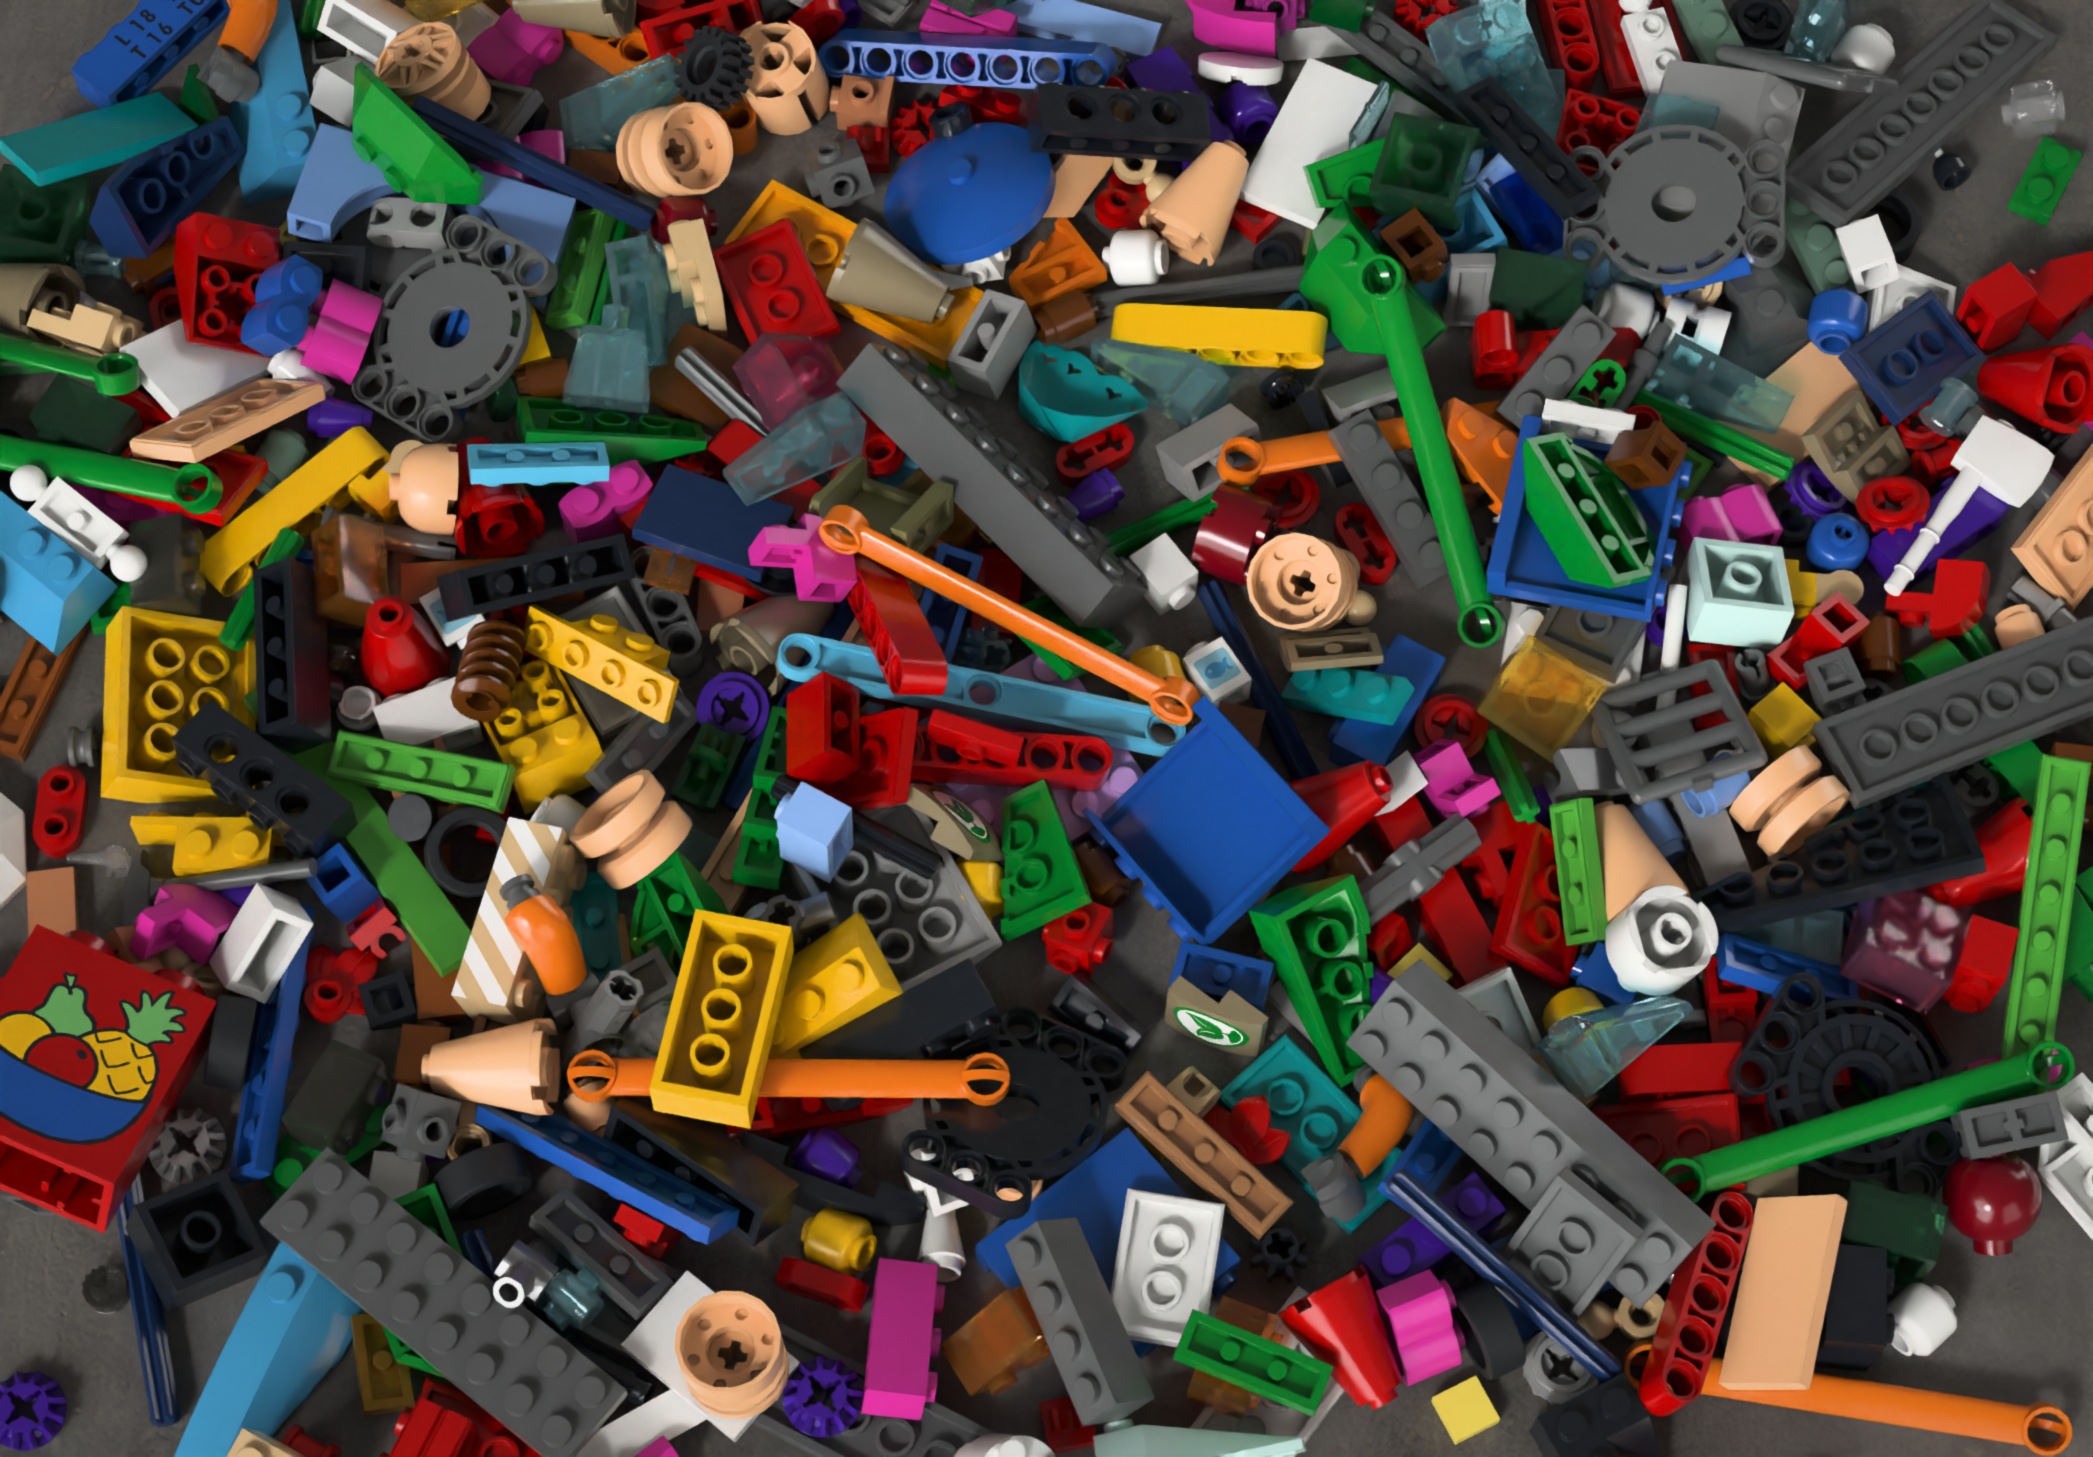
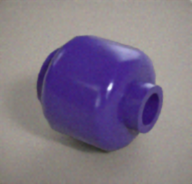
M1239 81L1227 88L1220 97L1217 106L1219 117L1222 123H1226L1229 126L1237 143H1261L1265 140L1279 114L1278 107L1268 88L1264 85L1252 86Z
M822 1127L817 1132L810 1128L788 1157L793 1162L791 1168L850 1190L863 1173L856 1167L861 1156L860 1149L830 1127Z

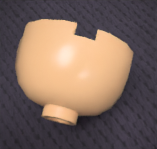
M424 444L414 448L403 458L399 473H390L389 500L398 501L400 516L409 526L419 532L435 535H452L454 533L456 514H451V508H454L458 497V452H456V444Z

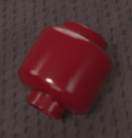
M697 195L665 197L660 201L657 209H655V217L650 225L653 241L655 244L660 243L663 248L664 244L670 243L668 226L679 220L692 221L703 218L707 237L710 241V237L717 234L718 221L714 209L709 210L704 199Z

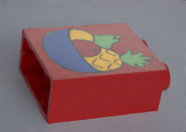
M37 924L0 983V1189L105 1234L206 1053L217 1001L206 997L201 986L182 972L172 969H159L152 974L116 958L113 949L96 935L80 930H72L62 935Z

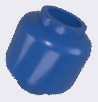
M1834 287L1819 293L1810 304L1807 322L1808 338L1820 351L1829 355H1841L1865 337L1868 317L1867 303L1861 296L1845 287Z
M1837 512L1822 517L1812 528L1806 543L1805 554L1808 564L1816 573L1830 574L1836 570L1857 572L1869 549L1870 538L1867 528L1859 519L1846 513Z

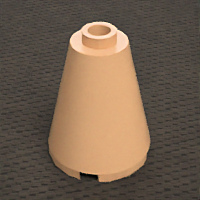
M1224 140L1223 143H1211L1144 210L1139 219L1142 228L1146 230L1153 227L1161 234L1160 240H1166L1168 250L1177 256L1200 265L1203 258H1206L1208 266H1212L1219 257L1249 168V162L1245 158V150L1230 140Z
M1605 801L1593 806L1608 924L1646 890L1656 886L1669 885L1679 887L1687 891L1688 893L1685 895L1691 898L1687 886L1625 805H1615L1613 801Z
M537 1018L434 1044L430 1054H424L422 1058L421 1071L423 1082L430 1083L433 1093L537 1116L552 1115L554 1110L547 1104L548 1102L558 1101L561 1077L560 1048H551L549 1042V1035H558L556 1026L552 1019Z

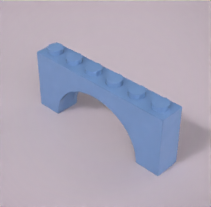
M320 123L287 211L288 233L320 243L332 244L335 236L346 222L356 214L371 207L375 200L385 197H410L403 191L401 193L396 192L385 180L383 172L373 162L366 163L358 156L352 145L353 130L343 125L330 126ZM468 163L485 178L484 201L479 205L450 204L451 207L463 214L474 215L541 252L556 265L558 270L575 219L576 198L569 197L553 188L542 189L526 184L522 179L508 175L502 177L488 173L477 165ZM509 245L498 248L503 263L510 257L511 247ZM541 263L535 264L528 270L526 274V282L528 284L536 283L542 278L544 265ZM550 292L543 296L529 297L530 304L545 308Z

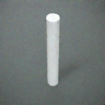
M1669 585L1660 675L1679 669L1688 586ZM1677 689L1657 695L1656 710L1675 705Z

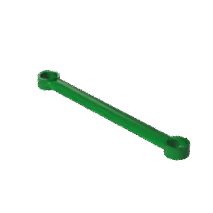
M1383 254L1373 255L1367 258L1360 266L1357 274L1358 285L1361 291L1370 299L1460 612L1457 622L1458 633L1469 646L1489 648L1498 644L1505 636L1507 629L1506 618L1503 612L1495 606L1492 593H1487L1486 572L1405 295L1406 271L1403 265L1395 258ZM1385 261H1388L1396 272L1394 287ZM1374 265H1376L1384 287V294L1381 295L1374 294L1368 286V273ZM1486 609H1489L1488 611L1491 612L1496 619L1497 628L1495 631V635H1493L1491 623L1486 612ZM1473 611L1476 612L1484 634V643L1476 642L1467 631V621Z
M0 332V359L93 381L97 391L104 395L117 396L128 394L138 389L141 385L138 360L133 355L111 353L98 357Z
M0 434V470L14 472L23 465H34L45 473L47 479L54 480L58 476L68 483L178 503L186 511L194 515L205 514L211 511L222 498V481L209 468L199 463H191L179 468ZM206 476L208 478V485L205 491L189 486L197 478ZM185 496L195 498L196 500L186 501Z
M2048 1040L2035 1041L2028 1045L2022 1053L1690 1158L1680 1156L1668 1157L1661 1161L1655 1169L1664 1176L1675 1165L1683 1164L1691 1167L1692 1170L1671 1175L1666 1177V1179L1673 1185L1695 1181L1693 1191L1687 1196L1695 1204L1704 1194L1953 1116L1962 1110L1985 1106L2038 1088L2045 1090L2060 1089L2067 1085L2073 1077L2075 1070L2074 1057L2063 1044ZM2045 1048H2053L2059 1053L2033 1061L2037 1053ZM2062 1064L2059 1076L2050 1083L2040 1082L2033 1073L2046 1067Z

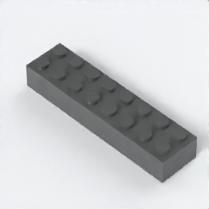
M869 342L835 384L934 482L940 480L952 484L953 501L1079 627L1115 629L1148 591V588L1138 579L1141 575L1138 568L1123 557L1118 559L1107 548L1110 542L1101 532L1091 526L1087 529L1076 518L1079 515V511L1072 503L1061 496L1056 498L1046 488L1049 484L1048 480L1033 467L1028 466L1026 468L1016 458L1019 453L1011 443L1000 436L995 438L986 429L988 421L978 411L971 407L965 408L956 399L958 392L950 383L940 377L935 379L926 370L929 363L923 356L911 348L905 351L890 343L887 346Z
M1421 959L1391 982L1346 1042L1355 1053L1530 1211L1535 1207L1555 1177L1566 1167L1642 1228L1644 1233L1608 1280L1639 1310L1665 1284L1717 1224Z

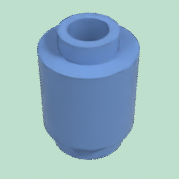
M1722 752L1707 764L1733 755ZM1749 770L1713 782L1714 788L1696 794L1694 789L1680 792L1681 797L1688 809L1697 817L1704 818L1708 814L1715 816L1731 805L1751 783L1752 772Z
M1662 800L1652 801L1643 805L1633 803L1627 808L1670 865L1686 854L1687 850L1683 845L1685 837Z

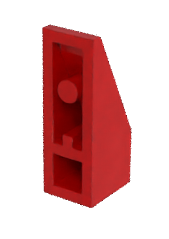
M715 0L639 22L653 65L677 60L679 51L685 53L687 49L683 45L687 38L694 40L692 32L696 29L702 31V26H716L739 36L743 30L759 21H762L763 25L766 24L758 0Z
M2093 250L2050 260L2037 272L2031 268L2025 273L2032 281L2035 291L2038 293L2026 322L2048 342L2093 305Z

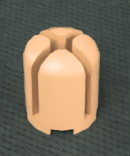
M759 21L743 30L739 35L747 40L746 44L750 45L753 50L748 55L754 57V65L748 66V70L753 71L752 79L746 78L744 83L749 88L746 94L740 92L744 101L746 103L749 102L753 111L756 112V119L763 129L770 133L785 136L800 134L812 128L803 107L819 121L827 111L831 96L828 77L813 43L802 28L791 21H788L789 25L777 22L763 25L762 21Z

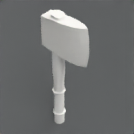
M1982 415L1951 462V465L1960 471L1959 475L1940 500L1929 522L1924 528L1920 529L1919 536L1901 562L1894 566V572L1884 584V589L1893 596L1901 594L1908 582L1914 579L1915 572L1935 544L1939 543V538L1945 529L1959 515L1978 486L2007 504L2020 508L2042 484L2055 456L2038 442L2016 431L2015 427L2009 422L2002 419L1995 421Z

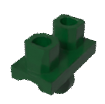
M703 722L671 791V798L695 809L715 814L747 744L746 736L728 733L709 723Z

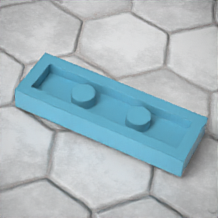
M605 442L467 445V463L471 484L497 487L502 484L528 483L542 486L554 482H574L586 485L595 481H609L610 465Z

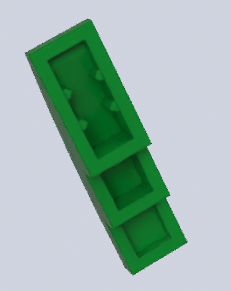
M772 706L753 773V788L743 820L742 838L732 870V883L779 890L786 864V860L780 857L779 838L776 837L778 830L777 819L774 818L780 801L772 798L770 792L777 777L787 774V708Z

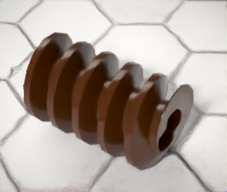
M494 619L477 623L469 630L459 670L456 674L455 685L451 693L453 707L460 714L473 720L489 722L497 719L500 716L501 709H505L510 704L516 682L515 678L518 676L519 664L522 661L523 650L527 641L524 632L520 628L507 621Z

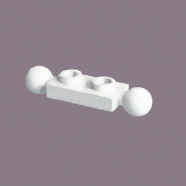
M1618 0L1620 7L1629 13V15L1622 17L1620 26L1645 97L1657 96L1666 64L1669 60L1683 61L1664 7L1649 10L1648 8L1652 0Z
M23 465L13 472L10 478V487L13 494L23 501L36 500L27 512L99 570L110 560L113 574L122 581L133 582L140 579L146 573L148 567L146 554L137 546H122L130 534L57 476L48 487L45 473L37 466Z

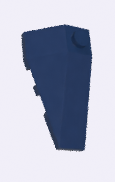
M220 116L127 159L100 187L89 223L109 257L148 259L176 229V225L189 215L247 152L228 116Z

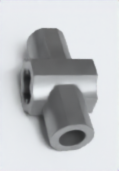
M827 891L801 901L787 899L784 894L768 900L766 910L759 917L753 918V920L787 926L786 919L790 917L789 925L792 927L794 950L807 945L808 937L815 929L838 921L835 905Z
M543 1238L534 1239L528 1245L517 1240L492 1276L496 1280L493 1287V1295L496 1301L506 1308L517 1307L524 1300L533 1306L559 1269V1267L554 1265L557 1260V1250Z

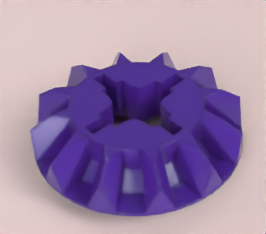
M1805 461L1795 465L1784 488L1792 494L1790 503L1798 505L1802 509V516L1809 514L1817 523L1819 519L1827 514L1837 512L1848 514L1850 512L1852 503L1835 488L1815 462Z
M727 672L712 678L703 687L697 700V718L700 726L703 722H706L725 732L746 736L747 744L763 731L771 713L768 693L759 684L757 679L739 672ZM746 694L742 699L744 702L741 705V709L749 720L733 717L723 726L728 710L723 706L724 703L719 698L736 701L739 697H743Z
M818 1356L816 1359L806 1363H799L797 1370L791 1377H788L782 1400L788 1419L798 1430L814 1437H830L845 1431L857 1419L862 1407L863 1392L855 1371H852L840 1359L833 1360ZM814 1380L816 1384H820L824 1389L836 1386V1390L831 1394L835 1412L832 1413L830 1408L825 1407L821 1402L809 1405V1401L814 1397L811 1381Z
M38 1370L25 1373L16 1371L14 1376L5 1381H0V1444L9 1449L28 1451L49 1443L59 1433L67 1416V1400L64 1391L54 1379ZM15 1397L19 1400L23 1399L27 1403L34 1398L37 1399L32 1406L36 1412L35 1416L40 1420L37 1424L32 1419L28 1420L24 1416L19 1417L17 1420L13 1419L18 1413L17 1408L14 1406L16 1403L13 1401Z

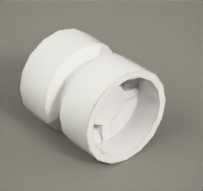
M1672 295L1663 322L1672 329V332L1661 352L1675 356L1688 352L1692 361L1715 367L1732 312L1711 306L1698 310L1696 302ZM1684 323L1697 325L1693 338L1681 334Z

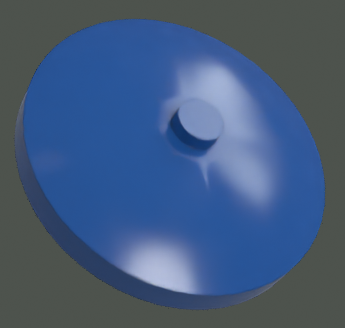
M999 122L972 124L967 130L957 135L946 138H934L916 150L900 166L886 192L884 201L885 219L893 237L924 262L939 265H956L978 261L1007 249L1036 226L1046 213L1054 196L1056 187L1055 169L1048 152H1030L1028 130L1016 125Z

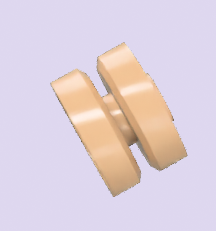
M1805 744L1791 749L1771 763L1740 793L1729 810L1731 817L1745 832L1762 829L1757 844L1768 856L1782 850L1789 855L1804 846V839L1826 827L1849 800L1850 792L1834 775L1818 778L1822 763Z
M649 770L635 772L613 785L585 810L569 833L571 843L585 858L599 857L597 872L612 889L620 890L628 887L651 873L679 847L692 826L691 818L676 801L662 802L665 795L664 787Z

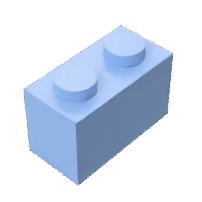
M801 781L793 795L790 793L785 794L774 815V818L777 819L778 830L776 837L779 838L780 857L830 884L854 846L852 807Z

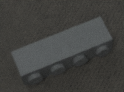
M1077 1218L1036 1221L1008 1241L1005 1246L1082 1426L1122 1420L1154 1399L1155 1396Z

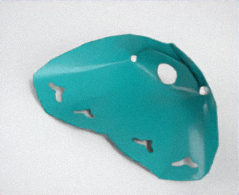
M1036 340L1024 352L1019 366L1018 412L1024 420L1035 428L1062 443L1066 441L1072 444L1150 408L1148 400L1133 385L1118 376L1099 375L1090 359L1077 351H1066L1055 345L1045 347L1039 340ZM1041 353H1045L1048 358H1056L1058 361L1045 364ZM1071 363L1073 369H1078L1081 373L1068 374V364ZM1110 388L1114 394L1120 393L1122 396L1109 400V394L1106 389ZM1133 405L1135 406L1134 409H1138L1137 411L1129 412Z

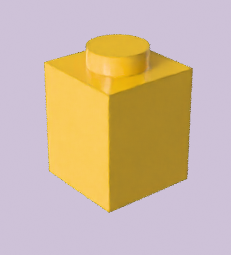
M1784 682L1751 708L1748 714V719L1761 740V744L1775 760L1797 746L1805 744L1812 750L1817 745L1811 729L1816 722L1823 719Z

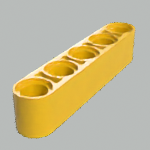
M1123 303L1114 308L1109 352L1117 358L1130 361L1314 369L1322 366L1324 362L1328 320L1321 314L1309 311Z
M363 426L352 427L204 542L195 552L192 564L223 596L236 594L249 584L253 577V571L258 569L280 529L286 527L294 530L305 540L320 528L326 506L336 507L337 512L342 511L353 502L348 484L360 473L370 480L391 460V454Z

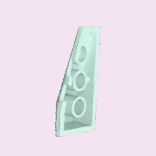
M1124 1419L1105 1424L1103 1426L1105 1434L1093 1436L1096 1457H1286L1307 1451L1304 1440L1297 1437L1144 1424L1134 1426L1133 1419Z

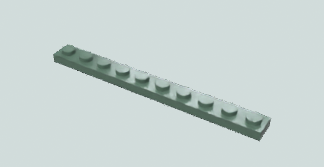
M1670 0L1701 64L1757 71L1722 62L1716 56L1717 48L1723 44L1744 46L1722 0ZM1793 142L1786 166L1799 156ZM1786 193L1785 236L1814 295L1816 296L1834 287H1845L1857 294L1841 253L1835 227ZM1867 291L1858 294L1865 302L1867 301Z

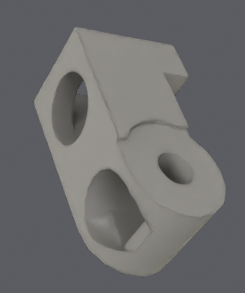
M379 198L372 205L367 238L375 245L381 247L398 248L405 246L408 248L431 249L434 253L450 249L446 240V231L449 224L456 217L450 204L414 202L411 198Z

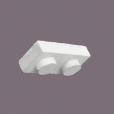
M1546 399L1542 413L1541 432L1552 434L1563 431L1572 438L1613 445L1618 433L1634 431L1636 415L1626 414L1616 408L1599 409L1583 406L1567 399L1559 401Z

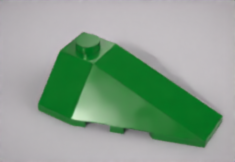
M517 396V443L605 442L610 468L626 461L637 460L641 466L706 450L707 440L701 423L652 414H645L640 416L639 420L629 419V417L622 413H618V408L603 406L601 412L595 413L577 409V401ZM554 482V483L568 484V483H572V482ZM548 483L546 485L537 487H550L553 486L554 483Z
M1347 873L1285 889L1248 909L1268 961L1275 964V973L1330 1076L1340 1088L1353 1082L1357 1070L1367 1064L1346 1042L1373 1008L1371 1007L1369 978H1374L1373 962L1368 961L1366 934L1371 933L1370 917L1354 875Z

